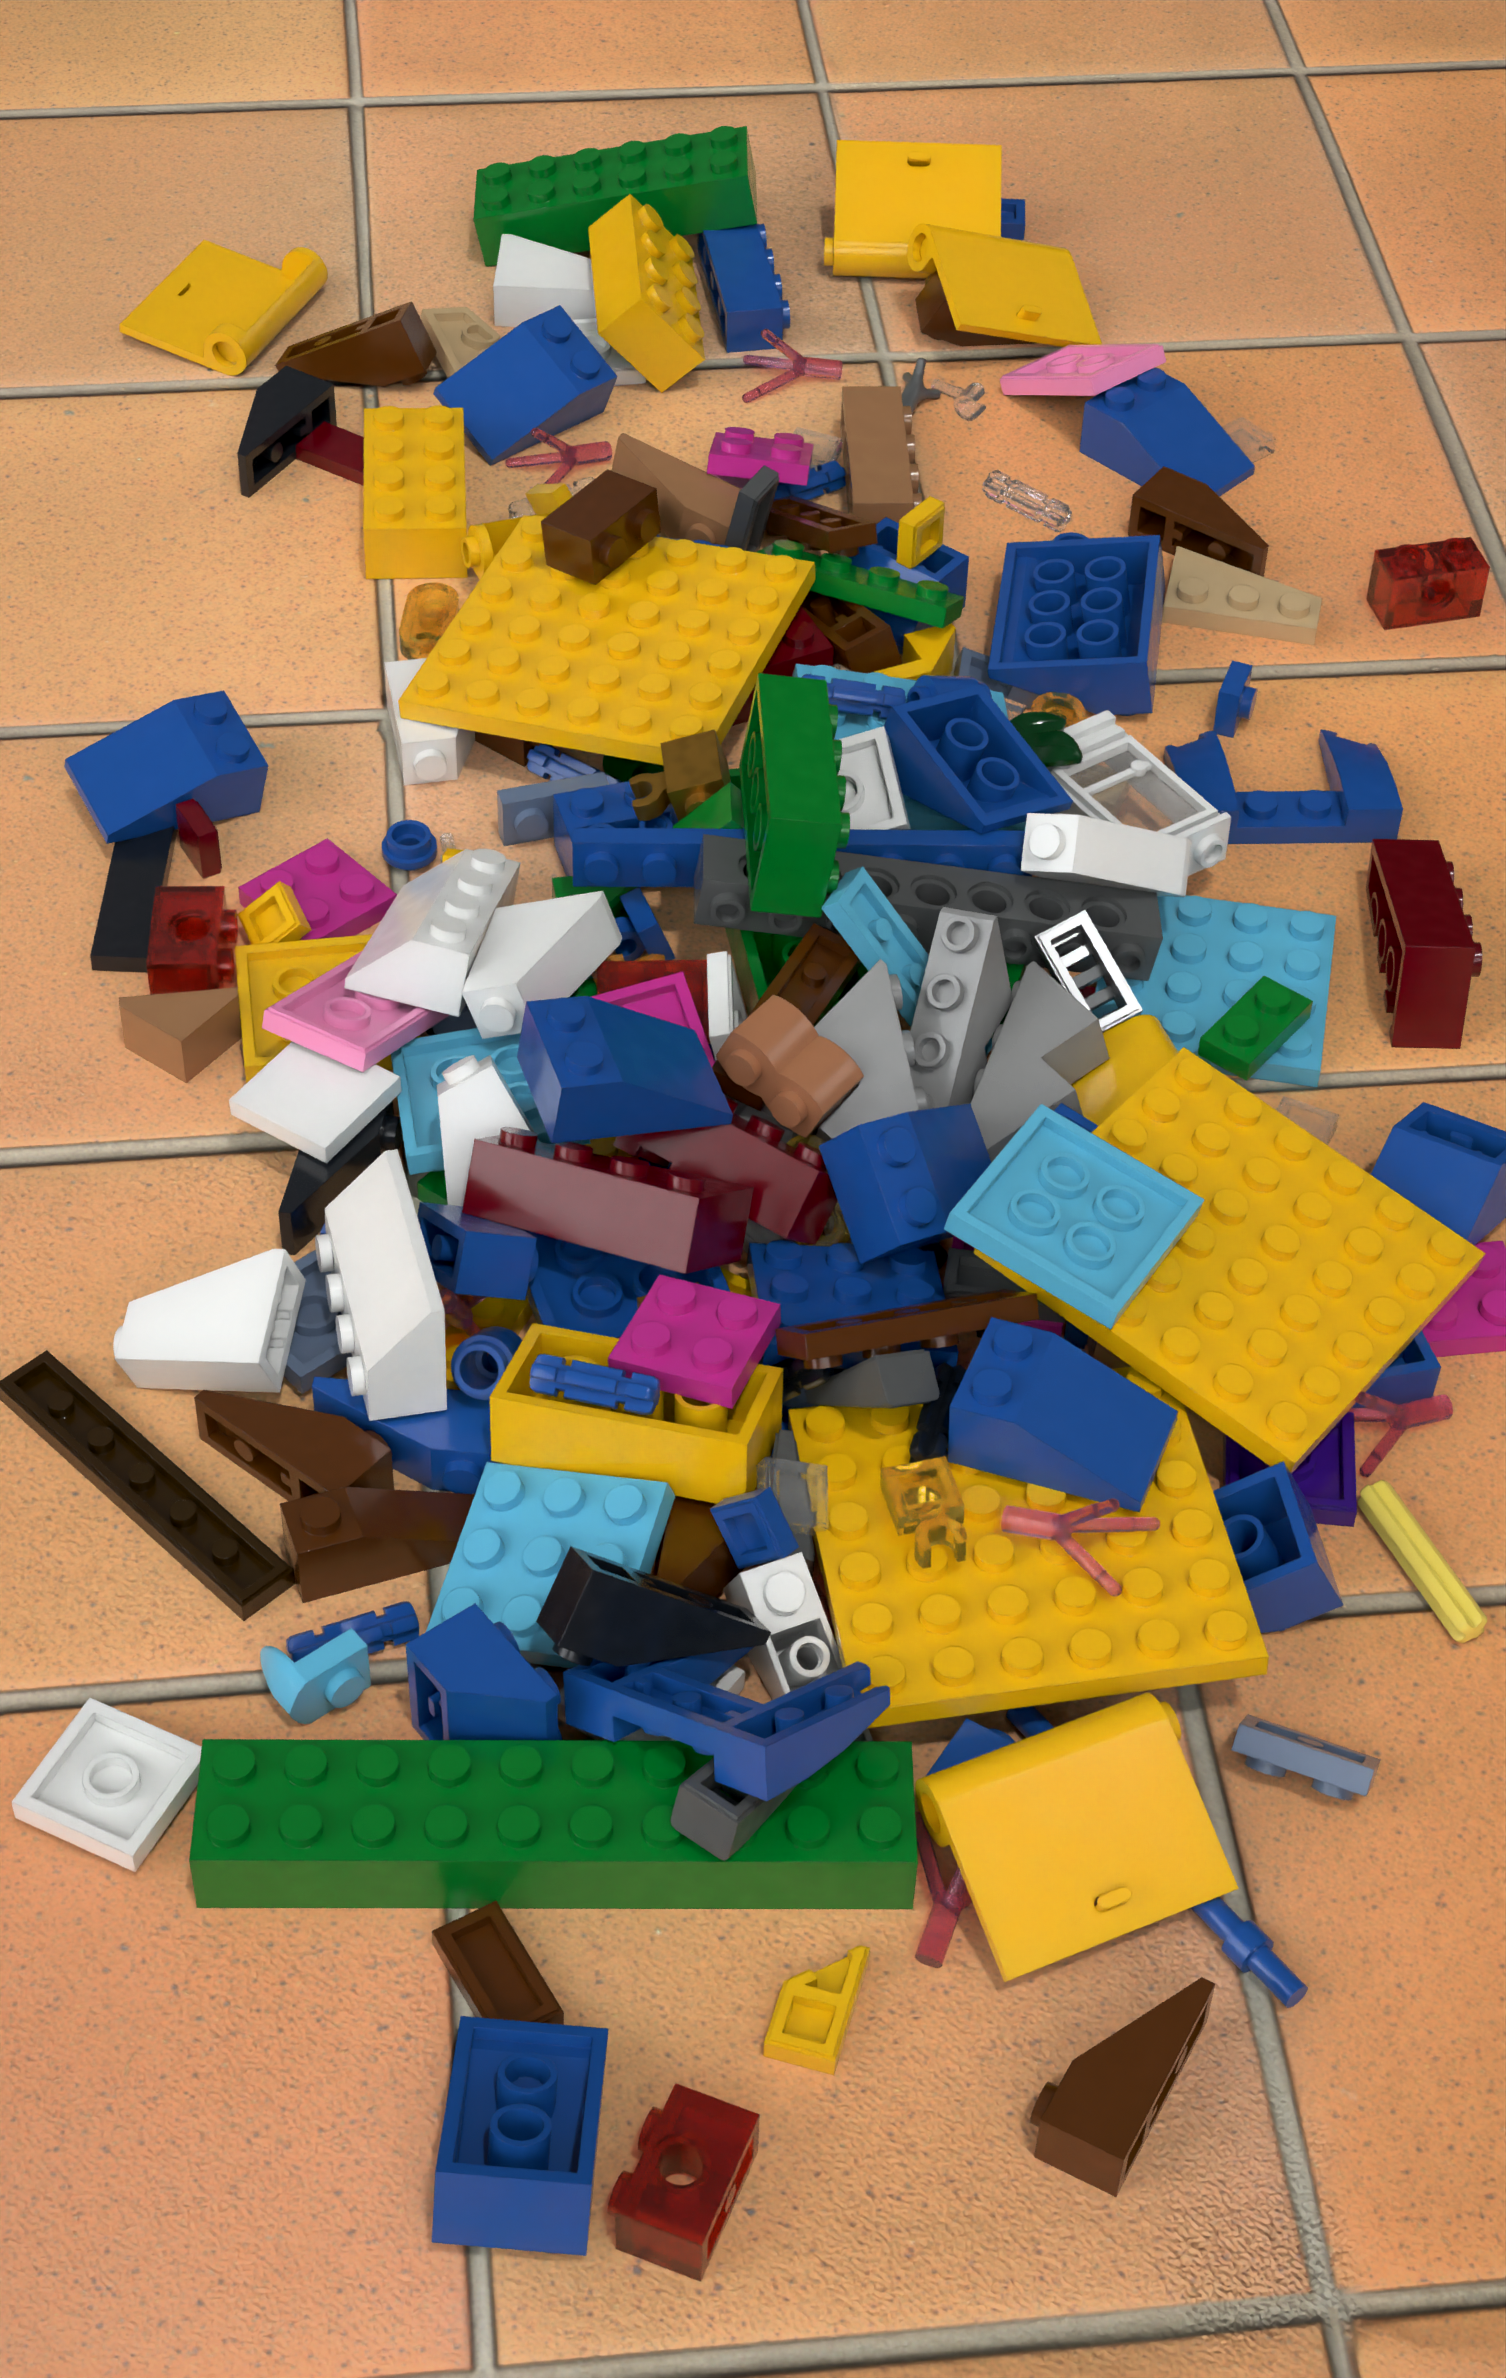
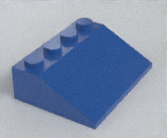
M1160 535L1007 543L988 665L989 678L1094 714H1099L1106 710L1110 711L1113 715L1122 716L1153 713L1165 594V576Z

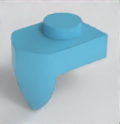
M352 1628L295 1663L275 1647L264 1646L260 1651L262 1670L273 1697L293 1720L301 1724H310L335 1708H343L350 1705L365 1689L371 1686L368 1645Z

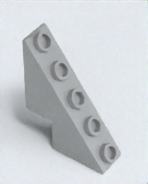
M943 907L939 913L910 1030L915 1048V1065L909 1066L914 1087L921 1086L923 1088L928 1109L971 1103L974 1096V1082L977 1072L981 1068L985 1069L987 1065L985 1046L1012 1004L1013 998L997 916Z
M881 959L814 1027L819 1036L829 1039L847 1052L864 1075L854 1091L820 1125L812 1145L814 1148L819 1149V1145L857 1125L909 1111L928 1109L924 1090L921 1086L914 1087L909 1066L915 1065L913 1038L909 1030L901 1031L897 1010H901L903 1006L900 980L897 974L889 975L887 964Z
M1035 961L1027 965L1022 980L1014 983L1011 991L1013 1001L1004 1023L999 1024L993 1034L992 1052L985 1069L981 1068L975 1077L974 1096L970 1104L991 1162H993L1040 1104L1054 1111L1063 1103L1083 1116L1076 1090L1071 1084L1109 1059L1099 1019Z

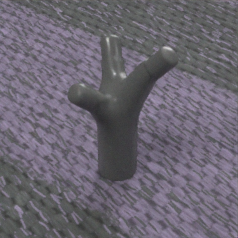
M924 358L917 359L913 375L906 372L902 377L905 381V388L901 394L903 406H911L912 413L919 402L925 399H938L941 395L939 389H926L924 386L923 376L927 362Z

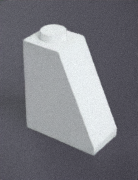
M502 234L493 285L495 326L517 327L522 322L561 305L572 320L596 318L590 258L512 234Z
M427 658L384 662L387 707L404 786L458 780L475 741V731L401 718L398 700Z
M1027 813L1021 871L1040 878L1157 893V896L1186 897L1192 840L1083 815Z
M603 891L495 909L461 992L482 1039L520 1034L526 1001L570 997L620 945L622 935Z
M474 1055L459 1060L442 1072L445 1081L436 1085L448 1205L463 1206L474 1139L498 1136L502 1127L520 1128L534 1132L491 1055L479 1062Z
M271 1249L130 1301L123 1326L117 1329L114 1336V1359L137 1388L280 1393L306 1279L286 1249Z

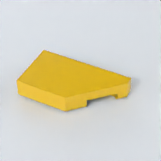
M858 1945L848 1950L847 1957L815 1972L808 1969L783 1982L765 2037L764 2057L830 2075L835 2074L868 1967L870 1947Z

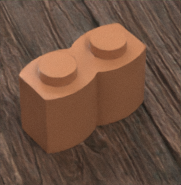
M772 995L736 1027L716 1054L717 1060L734 1083L760 1096L776 1121L806 1138L844 1102L864 1077L859 1066L847 1052L829 1039L819 1036L812 1023L798 1008L776 995Z

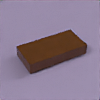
M497 1901L432 1931L433 1946L475 2017L564 2025V2011Z

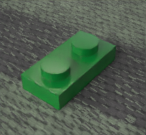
M1263 976L1200 1037L1197 1055L1247 1081L1310 1018L1313 1001Z

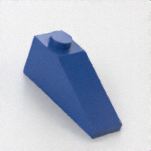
M314 1376L312 1383L314 1411L343 1416L362 1430H371L380 1435L391 1449L393 1469L432 1490L475 1494L486 1462L503 1464L491 1461L490 1399H475L466 1395L461 1390L447 1389V1410L369 1421L363 1395L352 1396L347 1379Z

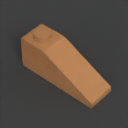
M622 433L618 437L611 471L657 488L661 530L669 538L704 540L712 544L725 545L738 493L741 488L711 474H707V472Z

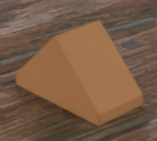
M237 987L119 997L125 1048L185 1083H188L242 1038Z

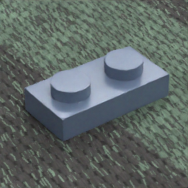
M599 772L497 790L498 832L503 845L509 846L553 838V794L609 785L605 773Z
M1249 1714L1239 1724L1231 1749L1232 1751L1247 1755L1245 1765L1256 1771L1271 1776L1285 1777L1286 1771L1290 1770L1314 1778L1311 1786L1313 1789L1342 1800H1352L1354 1793L1367 1796L1373 1786L1381 1760Z

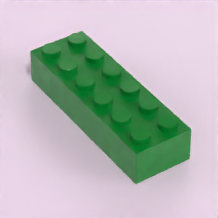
M721 126L706 133L693 135L678 133L662 140L644 143L641 141H629L619 147L601 150L585 148L570 155L557 157L542 155L526 162L514 164L499 162L483 169H477L473 220L485 266L497 265L502 234H512L571 253L590 251L588 227L629 194L643 206L645 204L652 206L661 217L664 227L673 236L676 234L684 236L703 233V230H722L757 224L756 171L747 126L737 128Z

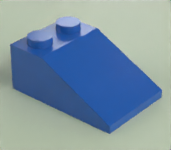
M561 305L519 324L435 387L433 394L442 406L463 408L464 433L491 466L603 413L618 376Z
M1152 368L1085 402L1079 452L1140 486H1143L1165 466L1207 484L1220 497L1254 474L1255 465L1184 383L1167 375L1159 368Z
M981 684L891 707L884 727L889 736L902 794L980 834L1025 822L1027 813L1054 814L1070 809L1073 800Z
M224 690L173 700L66 758L64 765L106 844L141 837L174 826L175 830L178 829L176 804L193 798L196 802L198 801L212 822L260 812L268 771L267 762Z
M589 996L526 1001L517 1059L552 1144L731 1124L733 1113L695 1030Z
M970 1103L909 1111L857 1125L819 1145L860 1264L955 1237L944 1230L949 1213L992 1163Z
M991 1317L949 1406L948 1462L1140 1512L1176 1425L1178 1411L1059 1335Z
M1284 1461L1213 1491L1261 1633L1283 1631L1343 1606L1310 1504Z
M460 2016L435 2170L432 2243L587 2255L608 2028Z

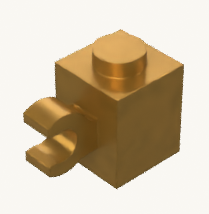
M715 729L660 743L664 771L654 774L643 773L629 779L631 789L636 800L632 801V806L640 821L657 818L666 810L669 804H672L677 819L680 821L731 782L729 766Z

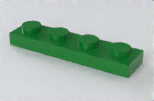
M775 540L774 543L756 552L775 556L786 555L793 559L815 562L816 580L810 589L813 592L939 628H944L961 617L965 597L949 593V587L940 582L922 580L914 583L900 579V573L890 568L871 567L868 570L852 565V559L844 555L824 553L819 556L805 552L802 544L790 540Z

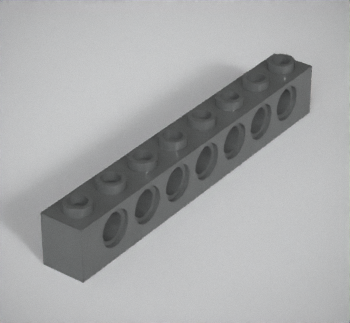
M703 834L694 875V924L804 937L813 923L842 936L824 911H822L821 918L751 911L745 839ZM836 851L835 859L839 860L838 883L846 872L863 866L927 953H930L939 913L943 907L997 916L1006 963L1024 964L1027 966L1035 961L1041 968H1047L1033 940L1034 936L1086 910L1124 978L1149 981L1163 940L1157 893ZM826 894L825 902L829 898V894ZM1082 935L1055 949L1059 956L1062 957L1086 943ZM1090 957L1067 970L1082 973L1096 966L1093 957Z

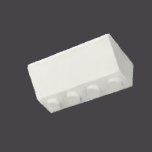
M465 849L403 885L348 973L344 988L459 1017L466 1004L461 992L494 911L499 907L513 905L521 862L506 859L502 853L492 849H476L474 851Z
M398 1149L387 1150L325 1207L326 1234L315 1236L316 1255L320 1273L331 1271V1274L325 1276L329 1310L331 1313H342V1315L336 1316V1331L340 1353H352L353 1356L346 1358L350 1392L352 1396L363 1395L369 1421L447 1410L445 1310Z

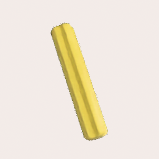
M1380 1480L1373 1485H1366L1360 1491L1359 1508L1452 1638L1459 1643H1465L1472 1638L1481 1636L1485 1631L1484 1626L1487 1623L1486 1615L1391 1484L1385 1480Z

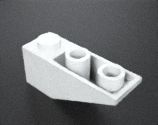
M802 1552L741 1572L723 1588L728 1602L747 1608L771 1631L766 1645L755 1646L747 1654L772 1700L842 1669L838 1646ZM866 1728L854 1741H873L869 1729Z

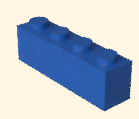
M764 223L722 230H703V233H697V250L726 353L782 348L783 329L790 328V308L788 300H782L780 274H774V256L772 249H767Z

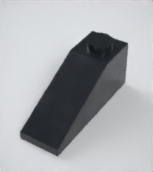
M285 366L257 389L237 452L241 495L250 498L296 459V445L324 421L335 426L337 425L334 384Z
M393 1100L328 1163L301 1150L298 1151L278 1211L282 1249H286L289 1255H296L321 1232L325 1223V1207L384 1151L399 1150L402 1140V1127L400 1116H394Z
M572 1546L568 1550L536 1620L553 1640L552 1650L559 1656L582 1666H590L593 1659L621 1667L766 1645L771 1631L745 1607Z

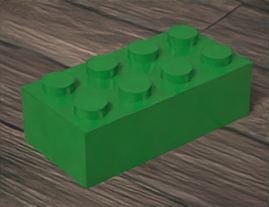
M758 673L739 764L751 911L821 918L823 911L821 908L824 905L826 894L831 895L838 887L839 860L835 859L837 848L845 849L847 847L850 833V814L841 812L845 802L846 778L845 776L838 775L842 758L841 740L834 739L838 723V706L829 704L827 680Z

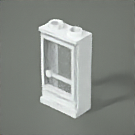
M1103 711L1064 729V732L1074 738L1079 745L1083 758L1080 764L1047 768L1073 800L1070 809L1054 814L1083 815L1192 840L1188 876L1205 868H1210L1226 859L1231 816L1227 812L1218 813L1216 808L1136 739L1128 735L1122 727L1116 725V717L1110 711Z

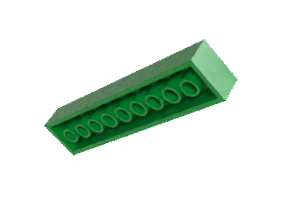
M203 1739L189 1858L197 1908L479 1909L497 1901L501 1909H913L918 1856L912 1741H853L842 1753L809 1778L800 1782L739 1850L727 1860H721L675 1830L671 1824V1816L679 1785L714 1757V1755L699 1754L693 1750L692 1746L680 1741Z

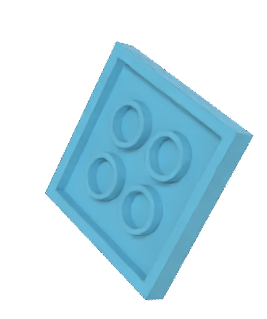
M478 1028L414 1038L391 1053L393 1073L401 1078L402 1092L397 1096L409 1175L444 1170L436 1085L445 1081L442 1075L445 1069L471 1055H474L478 1062L491 1055L531 1127L538 1134L539 1141L552 1144L517 1059L521 1033L482 1039ZM590 1140L571 1141L572 1143L582 1145L591 1144Z
M1040 1104L952 1209L944 1230L1107 1328L1112 1329L1198 1216L1205 1199L1050 1108Z
M486 1462L426 1632L476 1603L493 1624L500 1621L507 1626L518 1644L520 1654L528 1663L570 1669L578 1666L579 1664L559 1656L552 1650L553 1640L536 1622L570 1546L650 1574L673 1506L674 1492L668 1482Z

